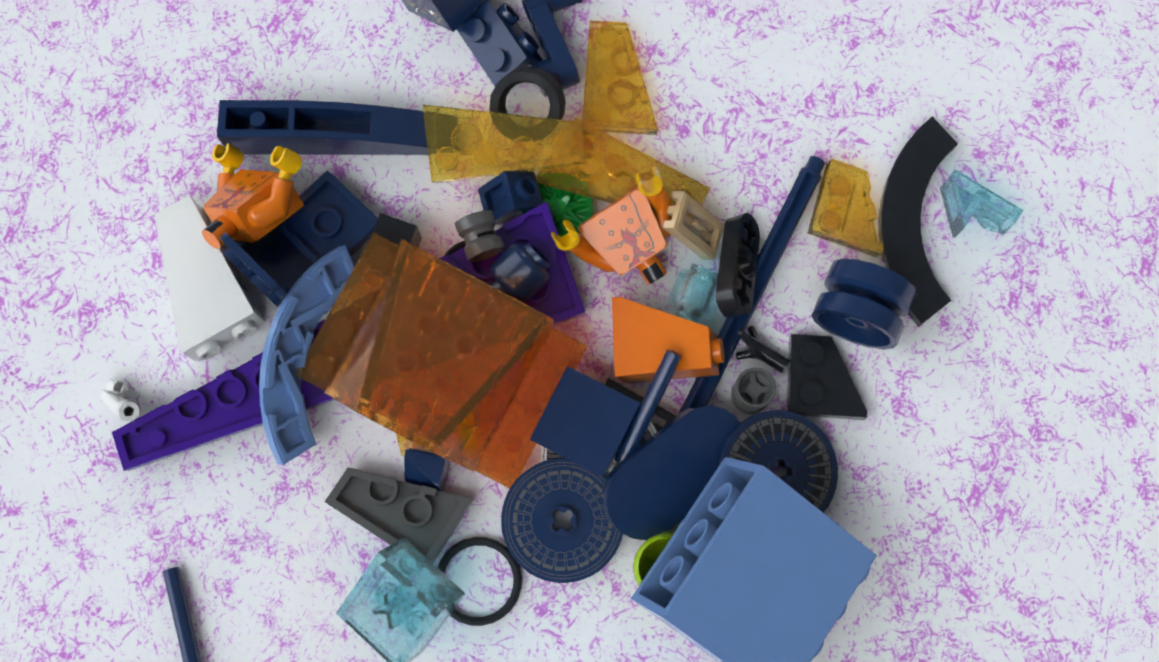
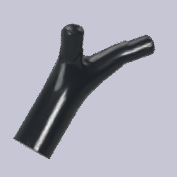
M754 326L747 328L748 333L742 328L737 331V334L750 348V350L737 352V360L747 358L758 359L780 373L786 369L790 360L764 343Z

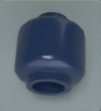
M528 242L526 245L514 243L492 264L491 272L495 281L491 285L506 301L513 297L518 301L527 302L550 280L548 268L551 266V263L532 243Z

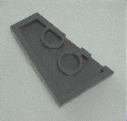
M348 467L325 500V503L429 570L474 499Z

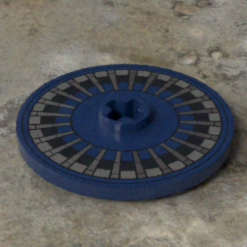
M783 410L761 412L750 416L738 424L724 442L719 456L718 467L725 457L763 465L769 470L777 466L778 460L779 466L786 467L787 471L786 475L780 476L781 480L823 513L830 505L838 481L836 455L825 433L808 418Z

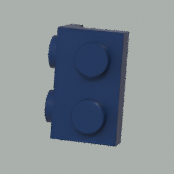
M485 0L456 30L493 85L496 86L497 82L511 71L543 61V59L537 52L539 45L529 33L524 32L517 23L519 16L516 11L507 3L500 4L492 0Z

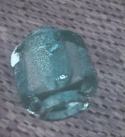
M693 263L690 269H680L668 295L669 304L678 309L675 316L696 323L699 322L700 318L705 320L715 318L719 309L716 302L718 273Z

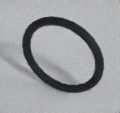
M487 537L468 538L453 545L443 555L435 573V590L442 608L458 622L470 626H483L502 619L512 610L521 591L522 575L519 564L505 545ZM471 546H487L497 550L507 559L513 574V588L505 605L495 613L484 617H471L456 610L448 601L443 586L444 573L450 560L459 551Z

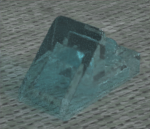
M956 169L952 171L940 187L951 233L954 238L965 228L971 217L977 219L978 223L986 230L999 232L1004 235L1017 222L1024 211Z

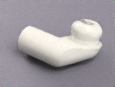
M109 379L105 390H101V401L117 418L128 422L135 420L139 416L140 410L136 403L124 399V395L128 391V385L114 379Z

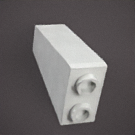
M189 195L154 214L178 345L182 353L194 361L207 360L217 355L221 351V347L234 339L242 340L254 334L257 330L256 327L265 321L232 262L222 253L225 250L224 247L216 249L204 239L202 231L210 222L202 208Z

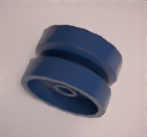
M844 258L833 261L824 281L828 292L819 295L811 314L814 322L829 333L851 343L869 348L893 349L898 344L904 328L900 317L906 316L910 312L916 297L915 287L906 278L874 263Z

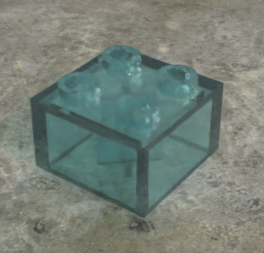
M402 538L376 554L336 614L387 662H411L425 650L466 593L411 543Z

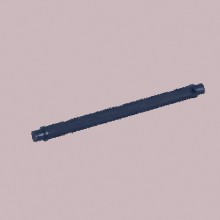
M810 156L806 166L800 169L799 175L758 255L751 312L733 318H726L717 336V339L721 338L723 341L725 353L724 363H719V375L697 377L679 413L693 406L708 405L741 339L737 331L741 328L746 329L822 178L820 174L825 166V162L821 158Z

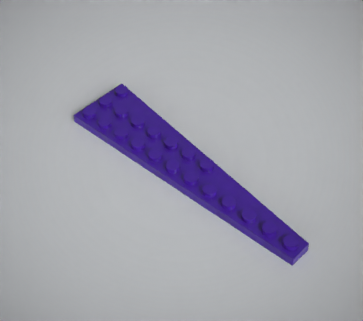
M547 202L495 230V233L501 236L505 246V250L500 254L486 260L470 263L464 252L465 247L450 255L447 254L435 260L428 267L394 282L392 286L382 288L318 322L313 332L314 337L308 352L306 366L302 368L301 394H304L306 410L584 315L586 311L565 252L556 246L551 236L552 231L556 235H558ZM530 242L550 261L551 266L548 268L550 280L527 302L518 301L513 297L506 301L491 285L495 281L491 272V266L512 244L521 243L526 245ZM263 352L252 357V360L218 375L216 379L196 390L192 389L175 398L173 402L162 405L113 431L112 435L123 471H130L263 425L259 394V378Z

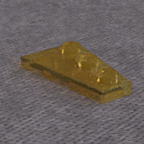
M590 20L582 130L657 135V124L627 23Z

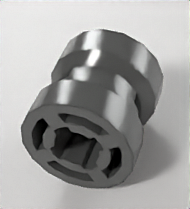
M492 210L475 212L455 222L459 237L465 240L464 252L470 263L486 260L505 250L501 236L497 235L494 230L496 221Z
M755 367L743 371L731 389L733 404L739 411L745 414L760 413L768 406L776 394V384L771 374L762 368Z

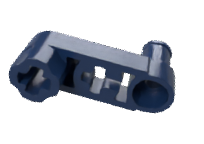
M521 0L531 28L546 60L533 64L532 67L541 68L553 75L563 90L579 84L580 80L575 63L553 18V13L577 3L580 4L583 1ZM539 87L544 97L548 96L545 93V91L541 87Z

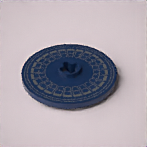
M566 458L543 461L521 474L506 495L501 515L504 541L515 561L535 577L556 583L580 581L594 575L605 567L615 555L623 533L614 528L609 522L603 509V498L606 489L604 486L607 477L604 476L603 478ZM557 509L562 513L569 510L574 515L570 520L573 527L569 531L564 527L559 530L553 527L552 524L556 520L553 513Z

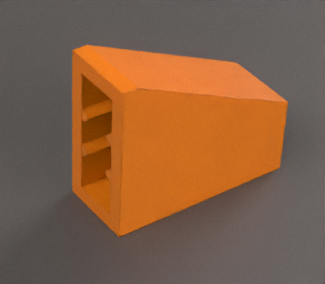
M612 297L614 371L616 378L624 383L652 381L667 349L682 355L671 379L719 375V363H724L725 359L724 345L722 339H717V335L709 327L622 297Z

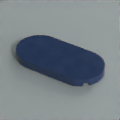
M705 405L690 407L621 461L610 472L604 486L606 489L603 498V509L612 526L624 535L638 540H648L650 537L662 532H668L685 518L717 470L724 442L733 429L740 424L739 420L732 413L720 407Z

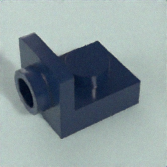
M504 171L478 188L483 210H492L496 225L503 223L522 210H532L543 204L537 178L533 171Z

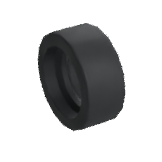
M526 66L511 71L497 82L490 95L489 111L493 124L503 136L517 143L531 144L544 140L555 131L564 116L566 100L562 86L553 75L541 68ZM524 82L534 83L541 87L548 95L550 110L546 120L539 126L531 128L521 127L513 122L506 109V97L510 89Z

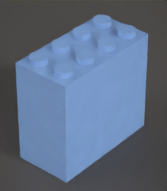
M725 457L631 599L717 662H811L820 653L824 639L834 623L845 613L847 603L856 588L867 578L870 566L877 555L765 466Z

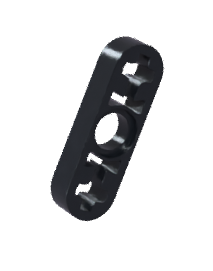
M749 213L728 218L724 225L716 287V302L720 312L726 318L748 314L753 306L760 231L756 220Z

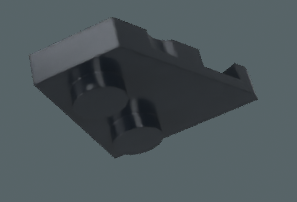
M791 334L789 337L788 359L790 362L788 364L787 411L808 417L865 420L867 418V410L832 337Z

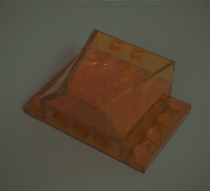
M373 233L307 352L304 368L299 367L295 375L324 390L325 394L366 418L473 472L477 471L510 489L521 474L536 445L535 442L529 439L566 367L568 366L575 370L588 346L553 328L554 319L413 244L401 239L398 246Z

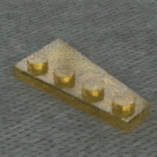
M423 104L431 182L435 184L496 176L504 171H534L587 164L584 131L581 122Z
M576 117L537 175V182L539 184L608 203L615 202L638 187L635 177L637 173H639L642 180H651L654 177L651 168L653 166L659 169L663 186L670 199L673 191H685L699 204L703 205L710 191L709 187ZM671 199L673 206H676V202ZM686 211L685 214L694 220V217Z

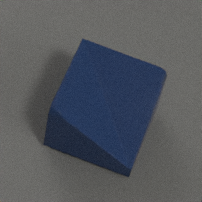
M412 448L406 449L404 455L405 482L444 491L451 463L444 455Z

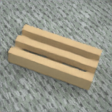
M673 191L671 199L676 202V206L668 207L667 213L672 217V220H665L663 229L701 259L714 260L724 224L687 192ZM686 211H687L689 214H691L695 219H697L699 222H695V221H693L689 216H687V215L685 214ZM707 228L710 231H713L712 235H710L705 229Z

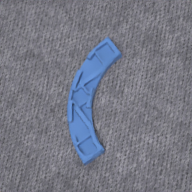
M345 245L339 246L321 257L295 282L283 299L265 341L259 378L260 408L268 444L276 463L279 465L286 464L317 444L307 418L304 394H301L302 368L306 366L308 352L314 337L313 332L322 316L327 314L341 296L362 281Z

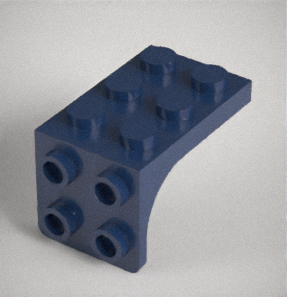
M328 170L299 196L304 206L260 240L253 243L233 240L226 232L220 237L228 246L222 253L277 308L281 305L295 282L309 267L339 246L345 245L350 256H352L369 240L378 218Z

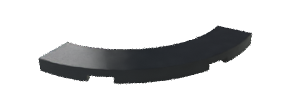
M933 116L913 134L895 160L885 182L878 217L882 260L885 262L887 269L906 278L915 287L917 294L908 315L918 327L951 301L933 275L925 255L921 236V209L928 183L938 165L958 145Z

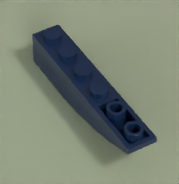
M220 100L217 138L224 147H226L227 143H230L240 149L243 154H272L276 146H281L299 155H458L459 119L457 116L426 111L343 102Z

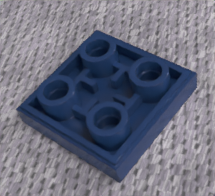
M567 366L529 440L604 478L641 403Z

